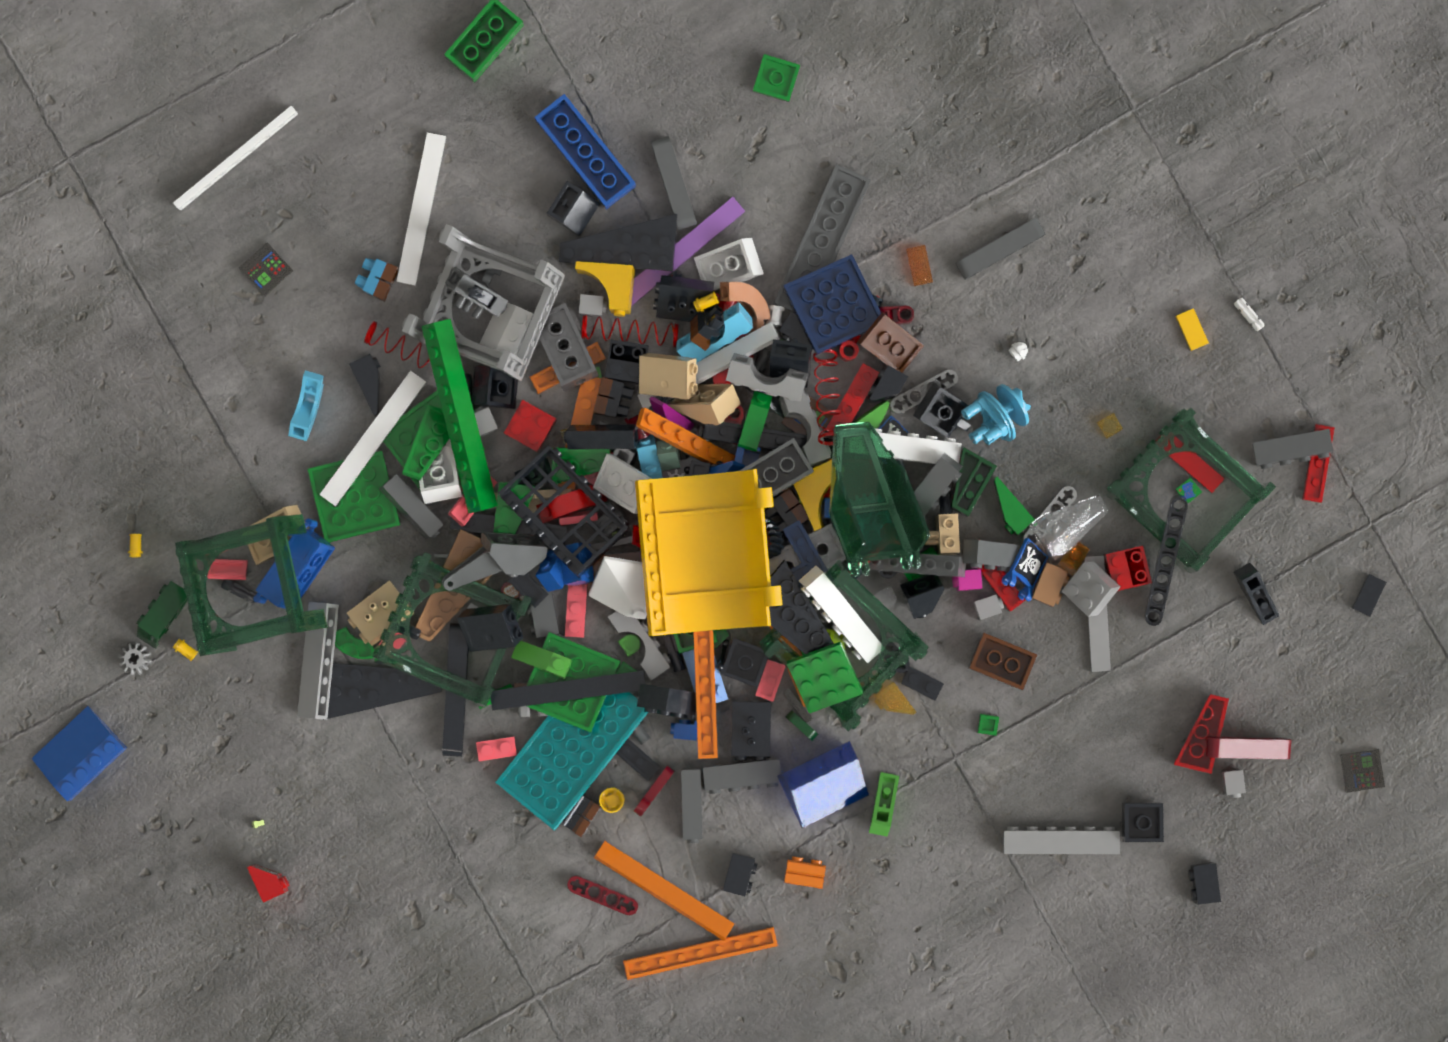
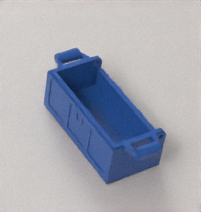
M308 518L302 527H297L256 588L257 594L253 597L254 602L264 604L269 600L277 607L288 610L295 609L335 549L332 544L314 532V529L318 526L316 520Z

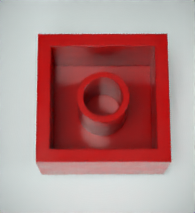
M522 400L504 434L539 453L557 419Z

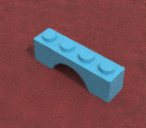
M738 302L724 311V324L720 329V336H712L710 338V347L706 351L690 340V333L677 340V352L681 357L696 358L697 363L708 355L714 354L724 345L731 344L740 335L747 334L753 328L752 317Z

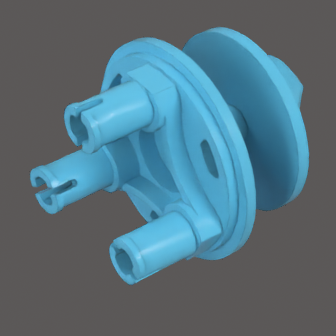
M1000 384L996 388L999 401L990 393L982 391L972 404L961 410L966 420H969L979 412L983 417L981 427L969 434V438L971 441L973 440L974 444H977L982 439L987 445H990L998 438L1012 441L1016 437L1012 420L1020 426H1026L1029 423L1027 411L1030 410L1031 406L1023 400L1021 389L1014 388L1012 390L1008 386Z

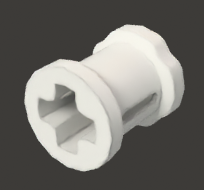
M769 305L770 319L766 321V324L771 322L774 327H782V313L785 308Z

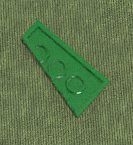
M427 405L403 469V475L420 481L450 438L442 409Z

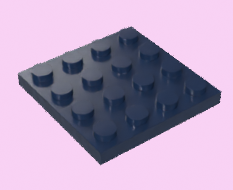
M852 254L783 285L786 295L816 355L866 333L881 314Z

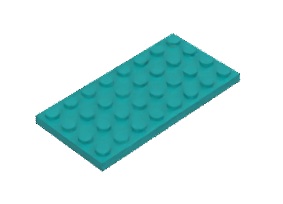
M628 692L606 695L591 733L548 716L495 783L550 828L556 830L648 712H644L643 707H637L638 698Z

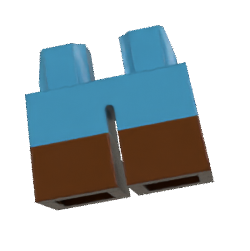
M366 258L362 268L370 271L368 278L358 275L355 284L363 289L365 293L385 302L392 287L390 284L393 285L399 268L379 259L375 261Z

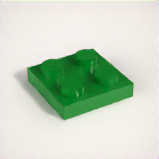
M764 54L753 92L789 102L800 65Z

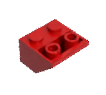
M1143 546L1103 555L1108 575L1120 586L1118 591L1152 583Z

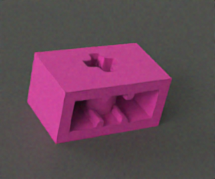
M981 569L965 570V578L952 577L953 587H956L957 591L982 589Z

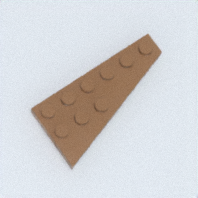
M460 529L415 626L421 630L420 638L430 642L492 576L490 575L453 590H446L441 583L442 578L483 546L480 537Z

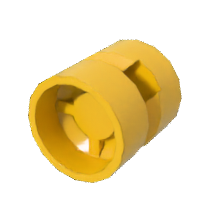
M614 787L605 789L599 798L601 808L609 813L619 811L625 802L622 791Z

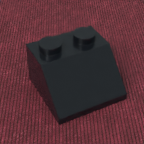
M475 366L472 404L515 409L518 380L490 366Z
M924 575L900 584L906 605L914 619L924 618L929 613H932L945 590L938 575Z

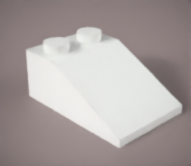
M752 238L740 239L694 257L700 279L715 282L714 291L720 290V282H744L764 274Z
M450 439L419 481L424 504L462 497L460 478Z

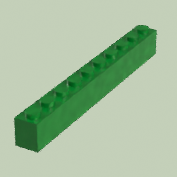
M451 319L421 326L468 513L497 507Z

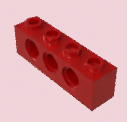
M864 363L862 364L837 408L841 413L833 415L827 428L833 426H840L842 429L849 428L880 372Z

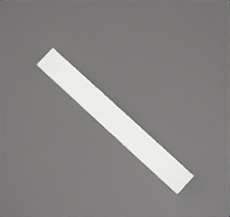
M292 106L287 108L174 201L173 204L179 210L184 209L297 116L298 113Z
M427 133L397 276V282L416 286L446 136Z
M770 322L697 362V385L729 368L734 353L749 357L773 344V339L780 340L773 324ZM639 394L638 398L642 407L649 409L651 406L649 398L651 396L655 398L656 396Z
M412 371L408 373L320 493L323 498L334 506L339 503L427 383Z

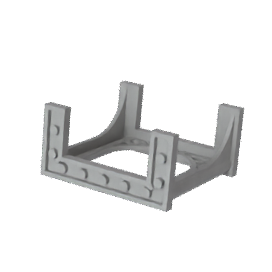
M446 224L445 228L440 232L439 242L450 249L451 253L446 257L444 270L438 277L436 289L431 293V301L423 313V320L409 313L408 317L403 321L402 332L426 344L421 326L438 322L440 318L447 317L451 319L461 356L503 371L512 378L522 381L565 274L544 260H540L539 265H535L473 242L456 228ZM465 258L471 264L468 271L463 270L461 266ZM474 258L477 259V262H481L479 266H476ZM454 267L468 275L484 269H497L545 287L517 356L506 350L499 352L473 342L459 332L452 317V301L455 291L445 283ZM444 306H446V311L442 313Z

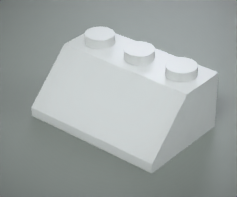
M507 302V308L503 314L500 313L499 317L493 314L479 344L499 352L506 350L517 355L534 314Z

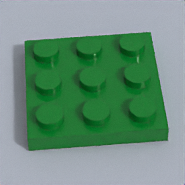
M841 641L787 661L789 671L809 713L863 694L862 687Z

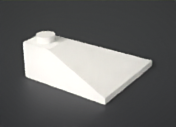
M604 556L589 591V596L627 617L646 619L642 562Z

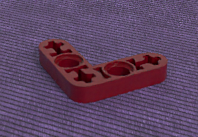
M667 765L633 812L641 817L675 770Z

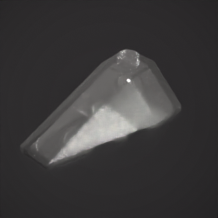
M1097 495L1079 501L1075 505L1062 507L1058 511L1044 513L1030 523L1029 527L1046 554L1056 561L1071 550L1109 512V509L1101 496Z

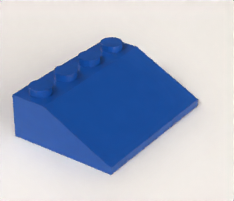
M87 706L31 759L66 801H71L122 754L127 747L98 715Z

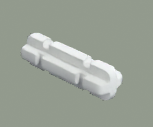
M1239 298L1234 303L1235 307L1241 310L1240 313L1249 323H1252L1255 331L1262 329L1264 323L1261 319H1258L1252 308L1246 305L1247 302L1243 298Z

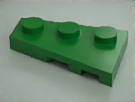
M556 447L563 455L561 458L565 462L569 461L576 468L574 472L578 476L600 471L606 454H610V449H567V447ZM552 460L553 471L558 465ZM562 469L552 476V480L557 485L570 479Z
M499 481L498 492H499L508 482H500V481ZM518 484L511 491L521 500L531 490L525 484ZM498 494V506L496 507L493 532L516 534L522 519ZM533 495L524 503L527 507L529 506Z

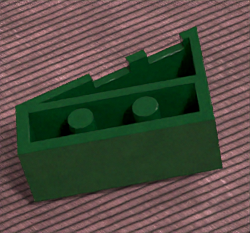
M963 447L959 463L963 466L959 471L962 475L955 483L951 508L968 517L997 466Z
M170 581L168 585L164 584L162 586L158 599L151 601L147 614H142L136 623L138 625L137 637L155 649L158 647V641L162 635L168 632V627L178 617L190 599V593L173 581Z

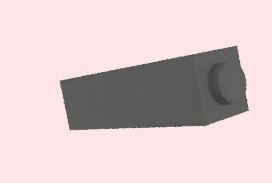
M397 474L392 476L379 489L425 539L430 537L434 539L441 533L442 522Z
M700 769L681 770L683 840H687V843H699V839H703Z

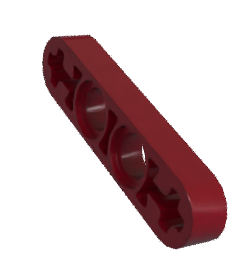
M573 876L568 881L567 886L572 893L629 916L635 914L638 910V903L635 899L580 876ZM578 879L580 880L579 884L585 886V882L589 883L585 894L581 893L582 888L578 887L574 890L571 881L575 882ZM595 886L599 889L600 893L597 897L589 895L590 887ZM615 894L617 902L614 905L608 904L606 901L607 895ZM621 897L625 898L623 902L626 904L632 901L635 909L627 912L626 907L621 905V909L617 908Z

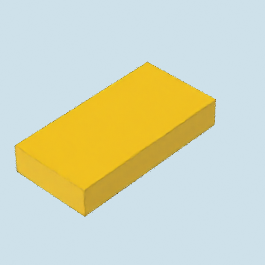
M1194 308L1175 316L1190 351L1209 344Z

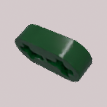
M791 710L785 716L811 741L818 736V733L794 711Z

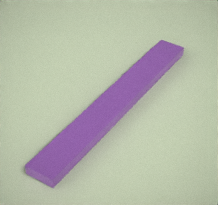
M734 197L729 199L675 244L673 271L645 269L634 278L631 307L656 287V282H660L661 275L669 276L745 213V210Z

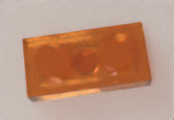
M926 246L907 248L906 252L914 287L933 283Z
M1073 539L1059 561L1058 566L1074 576L1090 549L1076 539Z

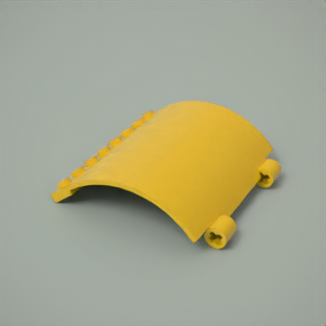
M757 469L636 480L635 490L649 636L771 626L769 606H780L783 604L781 586H771L764 508L774 507L772 487L758 488Z

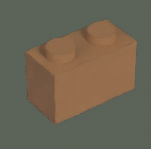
M1045 563L1033 591L1032 599L1050 607H1054L1055 604L1058 605L1062 597L1060 590L1062 586L1065 587L1069 580V576H1067L1068 571L1050 563Z

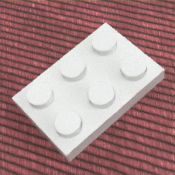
M607 453L593 489H597L601 494L630 512L638 514L635 481L652 478L613 454Z

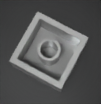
M1094 561L1082 564L1062 592L1088 617L1099 615L1119 590L1120 586Z

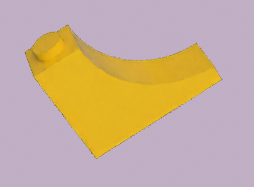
M576 261L575 269L577 273L593 277L604 286L609 298V310L611 313H614V316L624 317L625 314H631L635 276L633 265Z
M834 459L813 468L814 472L794 484L814 531L824 527L821 506L825 493L833 484ZM841 465V477H843L842 472H844V469Z

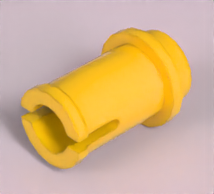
M712 292L703 298H696V301L693 303L697 312H704V309L718 304L719 300L715 292Z
M129 534V557L140 558L141 554H143V551H141L142 534Z
M179 638L173 646L175 652L178 651L188 658L189 661H192L198 651L185 643L184 639L181 640Z

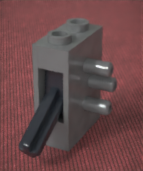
M454 267L445 282L452 290L460 294L455 303L456 307L462 308L463 311L468 313L474 303L478 305L472 314L476 319H479L484 309L499 317L500 313L503 314L507 308L508 300L500 293L457 267Z

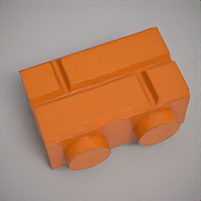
M792 856V860L787 859L784 883L823 889L826 865H822L820 860L811 859V863L803 862L801 857Z

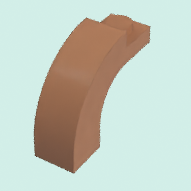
M720 282V301L739 302L752 317L753 328L748 334L765 326L764 319H770V312L766 300L756 288L743 282Z

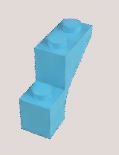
M650 434L645 439L639 440V444L636 446L641 471L652 479H661L663 477L657 456L655 438Z

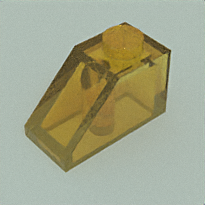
M894 682L874 695L877 698L874 702L880 710L884 708L886 711L911 715L917 713Z

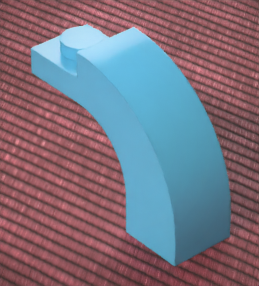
M305 370L299 401L290 422L288 436L307 441L322 397L324 387L323 375Z

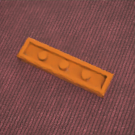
M598 342L586 347L594 365L606 359ZM571 362L568 366L573 367L577 362ZM552 365L530 376L538 394L560 383Z

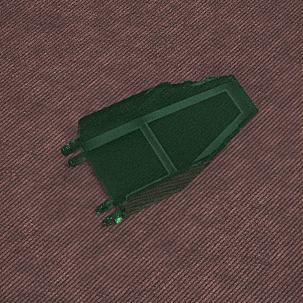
M870 422L835 425L833 435L829 514L847 559L848 569L853 577L860 575V569L863 575H869L870 566L868 561L901 557V565L904 570H909L911 563L913 568L919 569L921 567L919 551L930 538L929 529L905 468L902 464L899 465L893 458V452L887 450L882 443L883 439Z

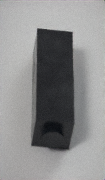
M636 424L570 425L564 432V442L567 443V449H635L639 444L638 427H636Z

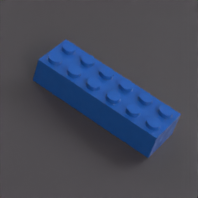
M565 94L534 117L537 124L606 210L636 187L634 180Z

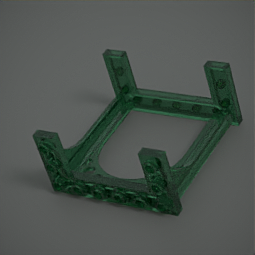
M1191 407L1187 410L1184 408L1172 418L1174 422L1169 427L1166 425L1159 432L1161 437L1157 441L1152 439L1146 446L1148 450L1143 455L1139 453L1133 460L1135 464L1130 469L1126 467L1121 472L1120 476L1122 478L1113 481L1107 487L1109 492L1106 496L1110 500L1115 499L1161 542L1165 522L1154 512L1148 498V481L1153 469L1162 459L1178 452H1192L1210 460L1250 498L1199 553L1181 538L1177 558L1186 566L1184 568L1186 571L1194 573L1209 560L1210 557L1208 555L1258 502L1264 501L1276 486L1272 482L1261 485L1201 429L1193 417L1196 412ZM1177 434L1182 435L1184 439V444L1181 448H1177L1174 444V437ZM1188 438L1192 440L1190 443L1195 445L1193 448L1188 447ZM1169 440L1171 449L1169 451H1165L1164 446H1168ZM1152 458H1156L1157 462L1152 463ZM1141 471L1146 473L1143 479L1134 477L1135 475H1141ZM1134 481L1141 482L1143 489L1135 492L1130 489L1129 485ZM1143 495V502H1141L1139 498L1136 499L1134 496ZM1171 537L1167 538L1165 544L1172 546L1176 540Z
M303 514L266 518V522L198 540L175 543L176 555L180 564V574L184 583V592L188 601V611L191 614L192 629L195 633L196 647L200 657L237 651L236 646L290 632L293 634L328 628L324 609L303 611L287 536L307 533ZM270 539L287 615L245 626H236L225 622L212 609L207 596L206 580L212 563L220 554L227 550ZM196 560L203 562V570L198 569ZM215 620L217 622V628L215 632L212 633L210 623L211 621ZM222 626L225 627L226 632L222 631Z
M424 552L414 557L410 568L413 570L410 576L406 575L403 582L405 589L396 598L397 608L395 611H391L387 620L390 622L388 629L384 628L380 636L382 643L376 646L373 652L374 663L379 665L386 664L471 700L473 705L478 707L487 706L494 690L491 684L507 648L495 650L480 686L427 663L417 654L409 635L412 614L420 602L428 596L438 592L449 591L460 593L488 606L511 604L518 621L520 617L525 616L532 598L524 595L516 599L476 581L453 590H446L441 580L451 570L435 564L430 560L431 555ZM421 579H425L429 583L430 589L426 593L419 587ZM433 580L441 584L438 589L434 588ZM414 588L420 595L417 600H414L412 597L415 596ZM406 610H409V611H410V615H409V616H407V615L405 614V611H406ZM399 627H404L405 631L403 634L395 635V633L401 630ZM403 638L406 640L404 648L395 649L393 647V642L396 639ZM410 650L411 657H409L407 654H405V656L401 655V653Z
M838 560L825 575L837 588L840 587L873 618L881 634V651L876 663L867 673L858 678L859 683H864V686L861 685L863 694L829 706L837 713L840 723L849 732L860 724L862 717L858 709L860 707L863 708L869 702L868 698L873 693L877 694L882 689L884 681L886 679L890 680L896 674L895 670L900 665L903 666L908 662L909 655L915 661L921 660L928 653L927 649L929 647L917 632L913 633L857 579L851 577V573L846 566ZM810 596L808 600L812 604L813 598ZM773 628L759 644L769 659L774 655L788 668L787 661L800 655L781 638L782 634ZM888 631L890 635L893 634L895 637L886 638L885 634ZM890 642H896L900 647L897 651L892 652L886 649V645ZM885 655L892 656L887 658V662L883 661ZM873 670L877 671L875 675H872Z

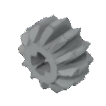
M129 643V650L122 648L125 655H119V658L124 659V661L120 662L119 665H126L123 670L124 672L130 670V674L135 675L137 670V673L141 675V667L144 670H148L149 668L145 663H152V660L146 659V657L151 655V652L144 653L147 647L143 646L140 649V643H136L135 647L132 643ZM134 654L135 656H139L137 664H135L136 662L131 661V659L134 658Z

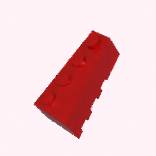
M1210 694L1174 765L1212 774L1215 758L1206 757L1207 737L1221 736L1229 698Z

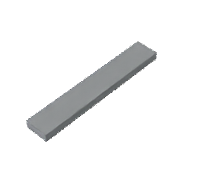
M1104 556L1084 557V562L1094 561L1105 571ZM1106 605L1099 615L1088 617L1091 672L1111 671Z

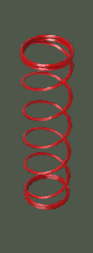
M583 315L581 330L582 339H585L586 337L589 340L592 337L598 319L600 318L602 335L605 341L609 340L617 320L621 340L624 341L622 337L619 319H615L609 337L606 339L604 335L602 319L600 316L597 317L592 333L588 338L586 333L587 315ZM635 319L633 320L627 338L624 341L626 342L628 340L634 322H636L640 344H644L648 337L650 328L652 324H654L656 340L658 345L661 346L665 341L667 332L671 325L673 330V348H676L679 324L675 323V326H673V324L670 323L667 327L662 343L659 344L656 324L654 321H652L648 328L646 337L642 343L639 334L638 322Z
M373 321L366 333L364 343H369L370 346L376 344L387 331L384 344L385 353H390L391 351H393L396 348V346L400 343V341L403 339L401 347L402 361H405L408 358H410V356L416 351L418 347V368H423L430 361V359H428L423 366H419V356L422 347L421 342L415 347V349L406 359L402 358L405 335H403L397 342V344L389 352H387L386 343L389 333V327H387L384 330L381 336L373 344H370V340L377 327V322Z
M832 349L825 351L835 354L833 358L818 359L815 357L816 354L814 352L813 359L820 364L814 370L816 378L821 380L819 383L823 381L837 382L839 379L836 377L820 379L816 375L818 367L822 365L836 366L838 362L834 361L838 357L837 352ZM817 383L815 386V391L818 395L822 396L816 402V408L822 412V414L817 419V424L824 429L818 435V442L823 445H835V441L824 442L821 441L820 438L830 435L836 436V432H826L823 434L821 433L826 430L836 431L838 429L831 428L842 429V427L833 426L829 428H824L819 424V418L824 414L837 415L840 414L841 411L830 410L824 412L818 408V402L824 397L835 399L840 397V395L835 393L828 394L825 396L821 395L817 391V386L819 384Z

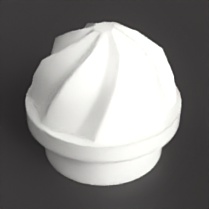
M1017 342L1012 344L1008 351L1016 361L1025 359L1028 348L1025 343Z

